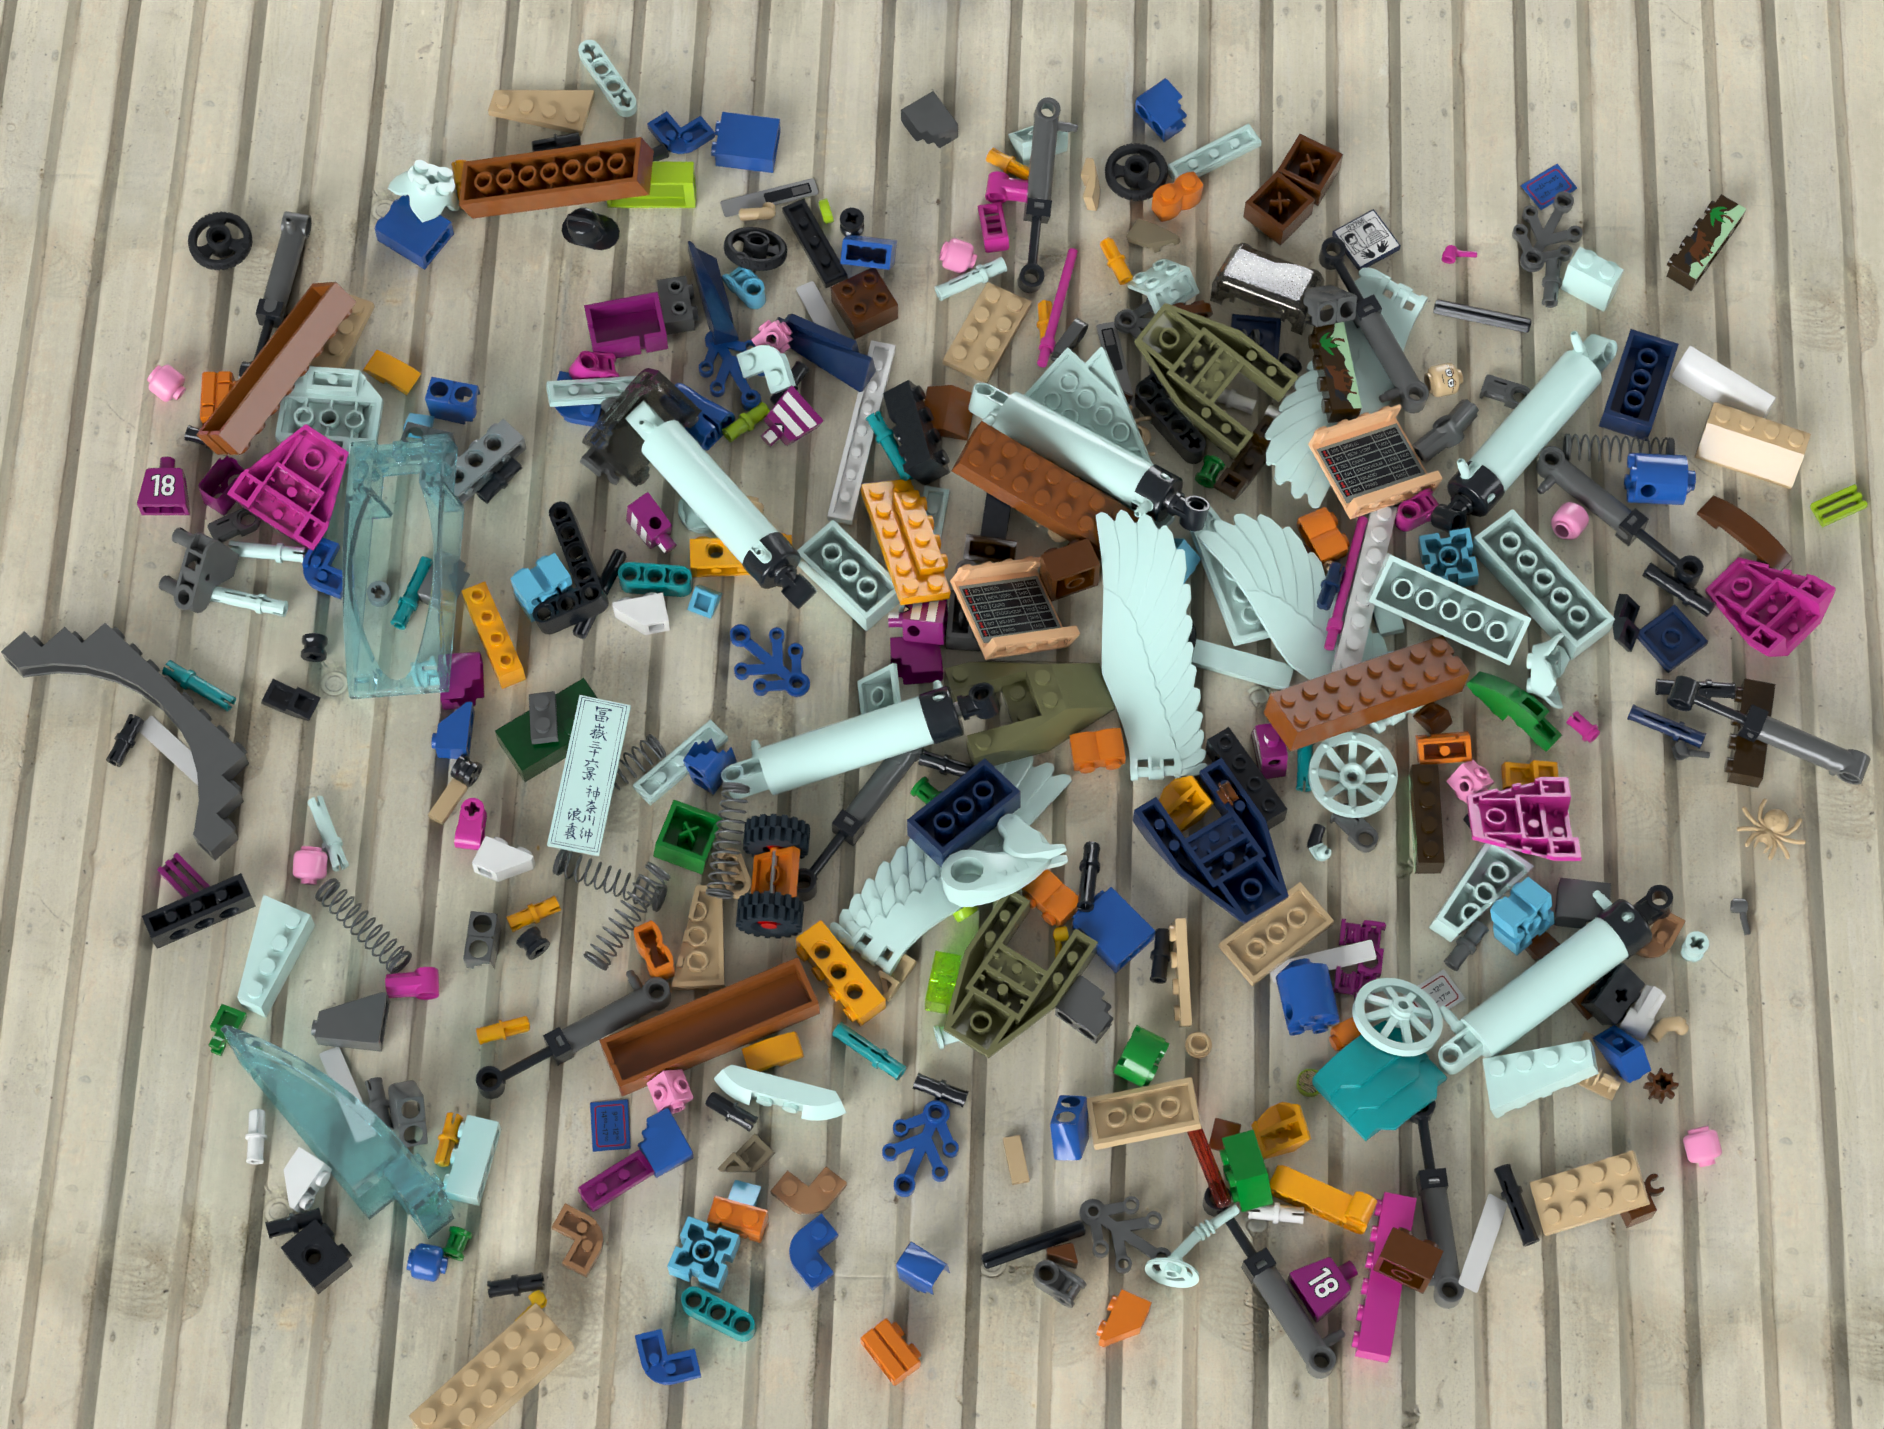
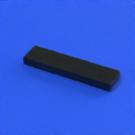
M803 198L782 207L785 218L824 287L828 288L848 279L845 269L840 264V260L805 199Z

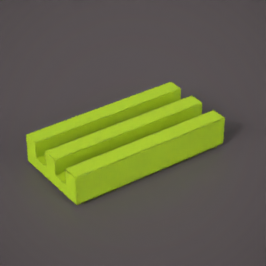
M1854 484L1811 503L1810 509L1823 528L1865 509L1868 504L1862 500L1863 496L1860 492H1857V486ZM1848 495H1852V496H1850V497H1848V498H1846V499H1843V500H1841V501H1839V502H1837V503H1834V504H1832V505H1830V506H1828V507H1825V508H1823V509H1821V510H1818L1819 508L1824 507V506H1826V505H1828V504H1830V503H1833V502H1835V501H1837V500H1839V499H1842V498H1844V497H1846V496H1848ZM1856 501L1857 503L1827 518H1823V515Z

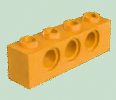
M782 533L792 545V535ZM700 536L696 539H690L692 577L750 575L719 538ZM715 552H719L722 554L720 557L717 558L710 556Z
M484 581L461 590L466 608L501 688L504 689L526 680L522 664L486 582Z
M822 920L796 937L797 948L795 951L803 962L807 960L811 964L813 975L819 982L823 980L827 984L829 995L835 1002L840 1001L845 1007L843 1011L851 1022L856 1021L861 1027L886 1008V999ZM819 951H827L829 956L820 959L816 954ZM840 970L846 975L843 978L836 979L832 976V973ZM856 990L862 995L857 999H852L848 994Z

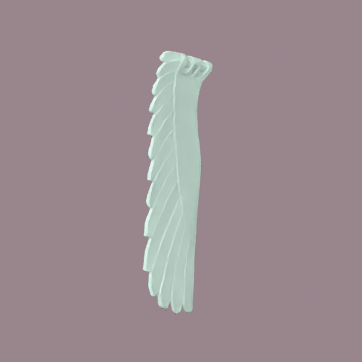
M1362 268L1358 273L1360 278L1355 281V284L1363 298L1375 295L1382 307L1381 314L1404 352L1411 329L1424 308L1428 297L1413 293L1412 288L1401 282L1397 284L1391 281V277L1376 269ZM1386 289L1393 292L1391 299L1383 295ZM1408 301L1415 304L1412 311L1404 308ZM1352 320L1346 321L1344 324L1362 406L1360 415L1369 412V414L1378 412L1381 408L1389 406L1392 401L1382 403L1379 400V396L1395 387L1361 328L1357 329ZM1311 360L1306 369L1308 372L1297 379L1294 386L1296 391L1284 398L1279 406L1281 414L1273 420L1265 433V438L1271 440L1266 451V464L1268 466H1276L1274 480L1277 485L1281 486L1286 481H1290L1291 494L1295 499L1301 498L1306 493L1311 507L1319 508L1331 485L1308 444L1318 428L1322 426H1327L1328 428L1336 425L1338 422L1328 423L1326 413L1323 414L1321 401L1323 396L1322 392H1318L1317 378L1319 376L1317 370L1313 369V362Z
M1123 510L1117 513L1115 521L1108 514L1100 512L1096 515L1103 570L1102 675L1127 739L1130 754L1131 781L1138 780L1140 777H1149V780H1164V776H1175V778L1198 777L1200 770L1207 767L1206 763H1202L1207 751L1201 748L1204 742V732L1200 730L1203 714L1197 711L1201 694L1200 689L1194 687L1197 673L1196 667L1192 665L1194 647L1192 642H1188L1193 621L1191 616L1186 614L1191 601V589L1189 584H1184L1187 571L1185 551L1183 549L1176 550L1173 533L1167 525L1157 529L1151 516L1147 514L1139 517L1138 522L1134 523L1129 514ZM1174 760V766H1164V761ZM1148 761V767H1138V762Z
M1236 514L1233 517L1235 525L1223 520H1216L1213 527L1216 532L1200 531L1197 538L1233 577L1251 603L1256 615L1286 662L1309 680L1331 673L1340 634L1337 636L1334 650H1326L1324 645L1328 633L1326 630L1329 618H1332L1338 593H1336L1329 610L1326 611L1317 607V599L1322 589L1320 586L1321 581L1325 580L1326 576L1322 562L1315 553H1307L1302 540L1290 527L1282 529L1271 518L1262 514L1257 517V521L1245 514ZM1345 606V609H1344L1342 621H1343V618H1344L1346 606ZM1370 627L1361 662L1394 652L1387 650L1383 637L1379 633L1372 634ZM1423 706L1368 724V726L1375 733L1380 734L1386 730V726L1397 724L1405 719L1407 713L1413 714Z
M1033 756L994 766L1021 791V807L1013 814L1017 815L1029 826L1072 782L1070 775L1067 774L1052 776L1054 772L1053 763L1046 762L1033 767ZM996 826L968 850L993 853L1002 852L1004 841L999 835L998 827ZM910 838L906 847L901 846L896 850L891 863L882 862L878 867L875 880L868 878L865 881L862 893L853 896L849 909H842L839 916V924L832 922L830 931L850 951L854 952L856 950L861 954L862 959L874 967L876 965L883 969V972L891 976L905 952L923 934L963 907L949 901L943 891L942 868ZM967 873L958 877L956 881L971 883L981 876L975 873ZM865 935L872 939L868 945L862 942ZM887 948L893 952L889 960L883 957Z

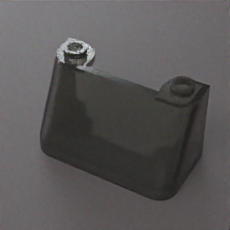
M1246 243L1235 244L1214 278L1210 301L1222 305L1226 298H1230L1229 302L1232 303L1238 298L1280 314V321L1285 323L1287 319L1292 324L1290 331L1302 335L1307 325L1304 321H1308V317L1311 316L1308 313V307L1303 303L1305 296L1302 293L1307 292L1304 290L1307 288L1324 286V278L1318 270L1307 269L1254 249Z
M645 368L633 379L582 440V443L591 452L635 487L642 485L649 478L650 474L648 472L650 467L648 464L650 461L642 453V445L645 440L625 418L643 400L664 422L676 420L684 428L693 427L699 420L698 415L702 412L659 370Z

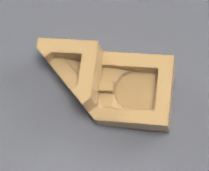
M1086 158L1080 174L1083 184L1086 186L1083 199L1087 210L1097 211L1100 199L1099 178L1093 158Z

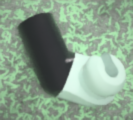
M1314 824L1307 847L1316 860L1325 861L1330 858L1332 853L1331 849L1327 848L1322 842L1326 828L1323 825Z

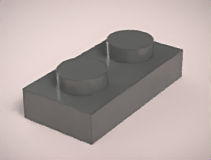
M555 691L529 694L532 744L558 742Z

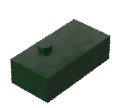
M584 678L556 694L558 742L532 744L529 711L495 730L499 745L524 782L566 758L579 696L597 698Z

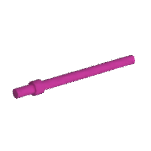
M1074 248L1068 250L1046 333L1040 341V354L1037 365L1042 368L1047 366L1049 356L1054 351L1056 343L1054 337L1078 251Z
M1364 516L1358 517L1345 565L1346 570L1340 584V592H1338L1332 618H1329L1326 630L1328 633L1324 648L1329 651L1334 650L1337 636L1342 631V617L1368 518Z

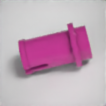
M1575 711L1573 713L1574 717L1570 716L1566 723L1582 736L1584 742L1592 743L1600 734L1598 726L1596 724L1592 725L1578 711Z

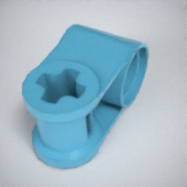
M739 266L731 273L722 275V279L728 289L736 294L747 307L759 309L764 306L766 302L764 283L752 270Z

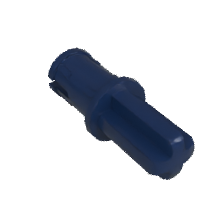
M1332 562L1325 580L1321 581L1320 586L1322 589L1317 599V607L1319 609L1329 610L1336 593L1340 592V582L1346 570L1345 566H1342L1341 563Z

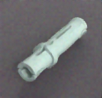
M999 257L984 265L979 264L972 271L935 286L937 297L940 301H943L981 282L983 284L989 282L988 279L1008 271L1006 263L1002 257Z
M229 541V546H232L230 549L239 554V557L275 560L276 563H283V561L302 563L304 555L307 553L306 547L285 546L283 543L271 545Z
M219 586L214 587L210 599L212 602L255 610L258 614L270 613L285 617L288 611V601L267 597L266 594H249Z
M317 796V803L315 797H312L307 803L310 806L322 838L323 851L327 852L333 871H339V865L341 870H344L349 866V863L342 849V839L336 834L323 796Z

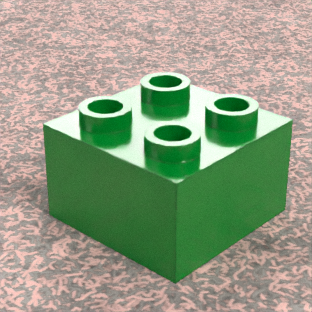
M673 800L655 843L653 857L702 875L713 850V843L717 840L715 832L720 830L716 823L723 819L713 813Z
M1254 1130L1222 1138L1224 1149L1219 1150L1223 1163L1224 1175L1230 1185L1229 1189L1233 1203L1239 1202L1242 1212L1273 1204L1268 1172Z

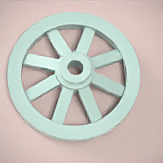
M1345 732L1326 739L1318 746L1310 761L1308 780L1314 796L1326 809L1339 816L1361 818L1375 814L1387 805L1396 789L1398 771L1392 754L1380 741L1363 733ZM1349 744L1348 764L1345 765L1333 748ZM1357 745L1367 747L1373 751L1361 765L1356 763ZM1325 754L1340 773L1319 768L1320 761ZM1380 758L1387 773L1366 774L1365 772ZM1348 777L1354 778L1355 781L1348 780ZM1319 778L1337 781L1339 784L1325 792ZM1387 782V785L1380 796L1364 783ZM1346 790L1348 805L1339 803L1333 798ZM1358 790L1372 802L1367 805L1357 806L1356 791Z
M1380 978L1370 981L1360 989L1352 1007L1355 1025L1362 1036L1375 1047L1393 1055L1416 1056L1423 1054L1436 1044L1442 1032L1443 1020L1436 1002L1420 987L1401 979ZM1383 991L1389 999L1372 994ZM1396 992L1402 993L1407 996L1399 997ZM1414 1000L1423 1008L1413 1006ZM1366 1002L1384 1008L1369 1013H1365L1364 1003ZM1417 1017L1429 1019L1431 1031ZM1385 1018L1387 1024L1381 1033L1377 1032L1369 1023ZM1410 1024L1425 1039L1413 1043ZM1394 1027L1401 1028L1403 1043L1388 1039Z

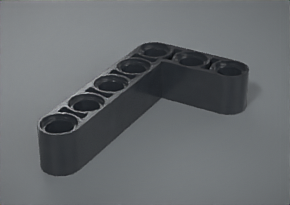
M562 501L556 502L550 507L549 517L577 588L544 601L533 609L532 614L537 625L543 633L549 635L604 612L609 604L578 520L569 504Z

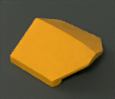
M1194 776L1175 778L1163 789L1159 798V802L1181 833L1201 821L1214 804Z
M1280 1102L1269 1107L1257 1121L1251 1124L1263 1159L1294 1152L1311 1139L1299 1104Z

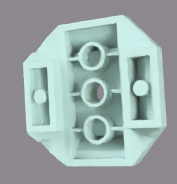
M309 366L307 373L299 377L294 383V390L281 400L275 434L279 444L307 424L349 452L346 464L377 448L384 403L381 396L366 380V377L360 370ZM329 420H335L331 424H325Z

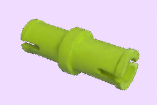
M760 402L759 405L749 412L741 413L738 416L739 419L722 429L724 437L729 442H733L746 431H752L755 429L754 425L762 421L768 415L770 409L764 402Z

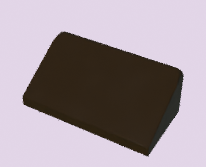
M966 534L963 559L982 562L991 561L992 563L1002 562L1006 559L1015 560L1017 541Z

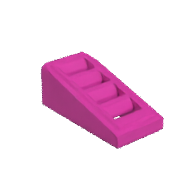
M1002 202L978 205L985 252L992 253L1008 250L1009 237ZM997 213H998V215H995V216H988V217H985V216H984V215H990V214H997Z

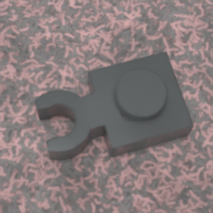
M596 442L580 460V463L598 477L605 473L610 483L617 485L620 479L614 473H620L624 477L628 471L624 465L615 464L617 456L599 442Z

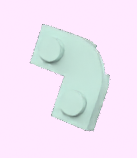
M759 345L737 354L743 378H750L764 372L771 394L784 391L791 385L793 387L796 386L786 355L780 353L776 348L770 345Z

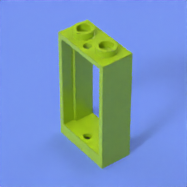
M653 161L650 195L607 201L608 208H696L694 162Z

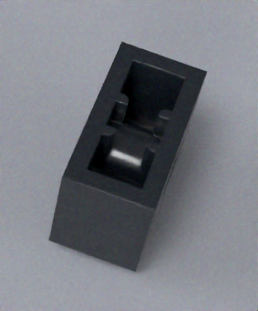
M1620 963L1595 983L1581 1002V1005L1601 1025L1618 1024L1624 1019L1625 1011L1630 1004L1637 1001L1640 997V991L1645 983L1627 965Z

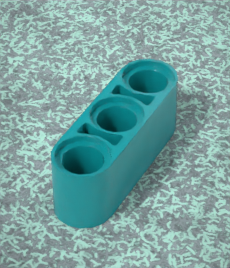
M626 562L618 570L620 587L626 593L646 594L655 592L657 594L663 593V596L685 597L693 590L692 574L685 566ZM629 575L636 577L633 580H625V577ZM654 577L661 578L658 582L650 581ZM679 579L687 580L683 584L676 583V581Z
M696 1286L689 1287L682 1293V1306L685 1313L690 1317L740 1342H747L755 1335L754 1318L748 1312ZM696 1296L702 1300L697 1307L687 1305V1301L691 1297ZM716 1309H723L726 1314L722 1319L716 1320L711 1317L712 1312ZM741 1321L750 1324V1328L745 1332H739L735 1329L736 1325Z

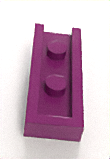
M639 1149L579 1186L578 1192L583 1202L587 1203L588 1209L594 1212L654 1175L655 1171Z

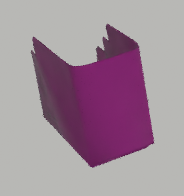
M228 455L222 460L219 458L198 485L204 504L223 516L236 503L227 493L237 478L229 486L228 480L233 475H240L244 471L236 459ZM222 493L219 498H214L217 494Z
M903 637L890 638L891 664H897L898 677L903 678L904 685L932 683L936 680H943L944 672L940 645L905 641Z
M480 651L441 654L439 656L440 700L444 710L458 709L466 702H472L473 707L476 706V699L485 697L483 660Z

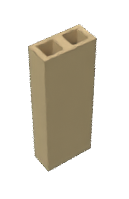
M453 778L428 813L429 818L444 825L467 791V785Z
M1020 1135L1003 1138L1012 1185L1029 1182L1030 1179Z

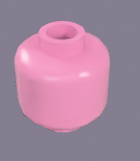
M952 238L949 242H944L939 260L942 261V266L945 269L963 274L968 268L972 269L974 267L977 255L973 254L974 247L972 244Z
M158 365L147 379L149 390L164 402L171 401L173 398L178 400L186 390L183 387L185 377L170 365L162 367Z
M1573 502L1562 504L1551 519L1554 533L1559 538L1568 540L1576 539L1589 522L1586 510L1581 505Z
M301 846V850L294 853L293 876L300 878L301 884L317 885V880L324 879L327 875V854L322 852L321 847Z
M1708 1126L1688 1130V1135L1683 1138L1688 1160L1692 1163L1698 1162L1699 1167L1715 1164L1714 1158L1722 1154L1717 1132L1709 1129Z

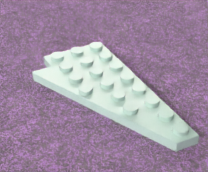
M1067 347L1024 394L1152 463L1107 351L1103 347H1100L1086 363ZM1119 501L1122 505L1135 512L1131 506ZM1168 515L1161 522L1154 520L1153 522L1156 524L1157 529H1160L1164 525L1168 527L1175 518Z

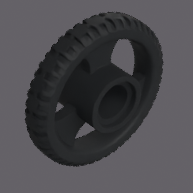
M1143 143L1126 144V146H1120L1119 149L1117 148L1111 153L1105 165V179L1109 188L1115 194L1127 200L1143 201L1147 200V198H1152L1156 189L1166 184L1168 177V166L1163 155L1152 146ZM1140 154L1129 157L1125 162V166L1116 163L1126 155ZM1153 162L1157 164L1160 173L1156 183L1148 180L1149 164ZM1124 177V182L1128 187L1139 190L1127 189L1120 185L1116 179Z
M222 211L220 213L213 212L199 219L191 228L188 236V247L194 260L207 269L218 271L221 269L226 270L242 263L250 253L253 243L252 233L248 224L240 216ZM231 223L237 226L242 231L243 238L233 239L229 228L225 224ZM210 226L206 232L208 243L204 246H197L199 235L206 227ZM233 251L235 252V254H234L233 256H231V257H229V258H226V259H221V260L210 259V257H211L212 254H213L214 256H216V257L224 258V257H227V256L231 255Z
M758 227L738 228L731 231L724 241V253L727 258L745 269L754 271L772 270L781 266L787 257L788 249L785 241L779 235L767 229ZM741 241L744 243L742 252L735 250L733 247L735 242Z

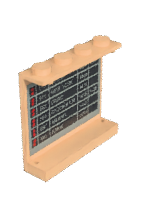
M1401 404L1393 407L1385 406L1378 410V412L1371 414L1366 412L1350 421L1344 419L1328 428L1327 426H1322L1314 432L1308 444L1350 519L1406 501L1427 488H1431L1434 492L1443 479L1438 470L1431 473L1426 472L1396 419L1402 408Z
M1027 556L1019 560L1006 559L996 563L988 561L974 566L966 564L958 568L957 573L950 580L985 660L1067 648L1080 635L1076 625L1062 626L1037 572V569L1040 567L1041 557Z

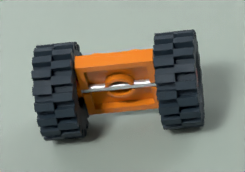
M760 814V817L755 815L751 819L748 818L746 820L743 850L754 857L751 893H745V896L741 895L738 899L736 927H738V930L745 931L744 933L748 935L754 934L756 937L765 936V938L775 937L776 939H781L783 936L790 938L791 935L797 936L798 933L802 932L804 902L799 901V898L796 896L799 860L805 858L809 852L810 825L805 824L806 821L798 820L794 816L789 818L788 815L783 814L782 816H777V814H771V816Z

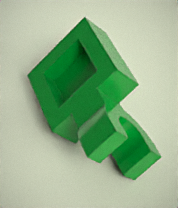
M221 1004L210 1025L211 1031L216 1032L208 1044L212 1048L211 1053L222 1056L228 1037L236 1040L247 1019L245 1012Z

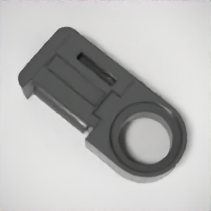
M1076 318L1056 343L1054 351L1051 353V360L1055 362L1067 347L1071 350L1076 348L1086 334L1089 325Z
M1486 375L1480 392V398L1482 399L1484 396L1504 402L1505 407L1515 409L1520 402L1515 401L1513 395L1515 393H1523L1527 396L1531 390L1525 385L1493 375Z
M242 508L209 523L207 527L212 538L222 543L241 534L243 537L256 531L260 526V518L247 509ZM246 515H252L255 517V521L251 525H243L241 523L242 518Z
M1334 813L1331 815L1330 823L1335 822L1349 836L1348 841L1357 850L1367 853L1375 849L1378 842V833L1362 817L1348 818ZM1363 833H1367L1372 836L1373 843L1363 845L1358 837Z

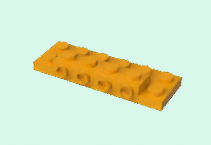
M899 479L861 484L860 491L900 605L950 599L951 591L944 574L945 569L948 568V558L946 553L941 554L939 550L941 549V539L939 534L934 535L933 533L934 519L932 515L927 516L926 497H920L918 490H914L910 479L907 481Z

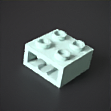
M1579 247L1568 264L1561 290L1604 312L1616 294L1624 269L1620 268L1615 262L1607 261L1597 256L1592 250Z

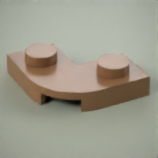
M1672 913L1664 919H1658L1650 929L1653 936L1652 941L1638 951L1636 955L1644 958H1656L1667 953L1674 944L1686 920Z
M825 1167L808 1187L787 1170L770 1192L797 1214H815L827 1210L845 1189L847 1182L828 1167Z
M565 1203L552 1225V1230L574 1240L562 1265L587 1278L603 1249V1233L594 1218Z

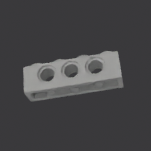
M504 419L498 424H493L481 439H477L470 444L466 452L461 456H456L451 461L450 466L443 472H438L433 476L429 483L432 495L454 513L491 479L490 475L493 472H498L510 457L516 459L526 450L524 437ZM493 446L500 447L498 450H490ZM475 462H481V463H482L481 465H479V466H477V467L471 466V465H472L473 463H475ZM457 478H462V479H463V480H462L461 482H459V483H454V482H453V481H454L455 479H457Z

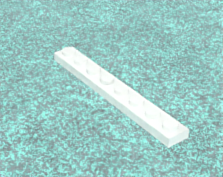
M871 340L867 356L873 358L876 372L864 391L858 392L827 515L828 521L834 520L838 523L853 524L861 492V484H863L875 435L866 421V417L872 413L875 414L876 411H881L884 399L883 393L886 390L896 350L893 344Z
M1389 506L1368 514V522L1354 572L1331 673L1361 663L1375 606V604L1368 602L1366 599L1386 558L1397 507Z

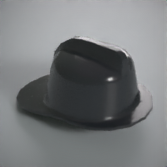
M578 208L571 214H568L561 230L563 237L569 243L594 250L610 249L617 243L620 235L618 224L612 218L595 213L589 208Z

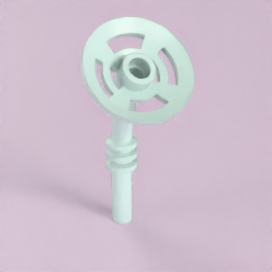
M1233 1204L1211 1220H1204L1205 1224L1201 1222L1199 1227L1195 1226L1194 1231L1170 1256L1149 1260L1145 1265L1146 1274L1154 1281L1170 1287L1187 1288L1196 1285L1200 1277L1198 1271L1191 1265L1183 1262L1182 1258L1200 1240L1204 1241L1205 1236L1210 1237V1233H1216L1215 1229L1240 1213L1239 1208L1236 1204ZM1153 1264H1160L1161 1270L1157 1271ZM1187 1268L1192 1271L1193 1275L1187 1271Z

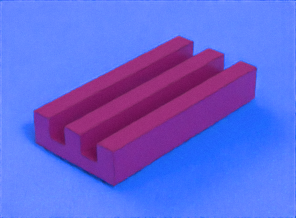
M177 852L173 855L174 858L168 859L163 867L160 866L157 869L158 873L183 898L189 896V894L167 873L170 869L193 893L199 890L175 866L177 863L203 889L210 887Z

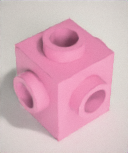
M779 320L774 322L766 321L758 328L760 333L751 339L755 346L770 345L780 353H785L791 347L788 343L793 340L790 336L792 331L784 321L780 323ZM772 335L776 337V342L772 339Z
M1474 760L1462 763L1446 781L1455 790V795L1466 803L1467 796L1488 791L1494 783L1489 777V772L1484 767L1479 766Z
M682 1069L662 1071L647 1083L658 1112L669 1108L672 1114L684 1110L685 1104L694 1098Z

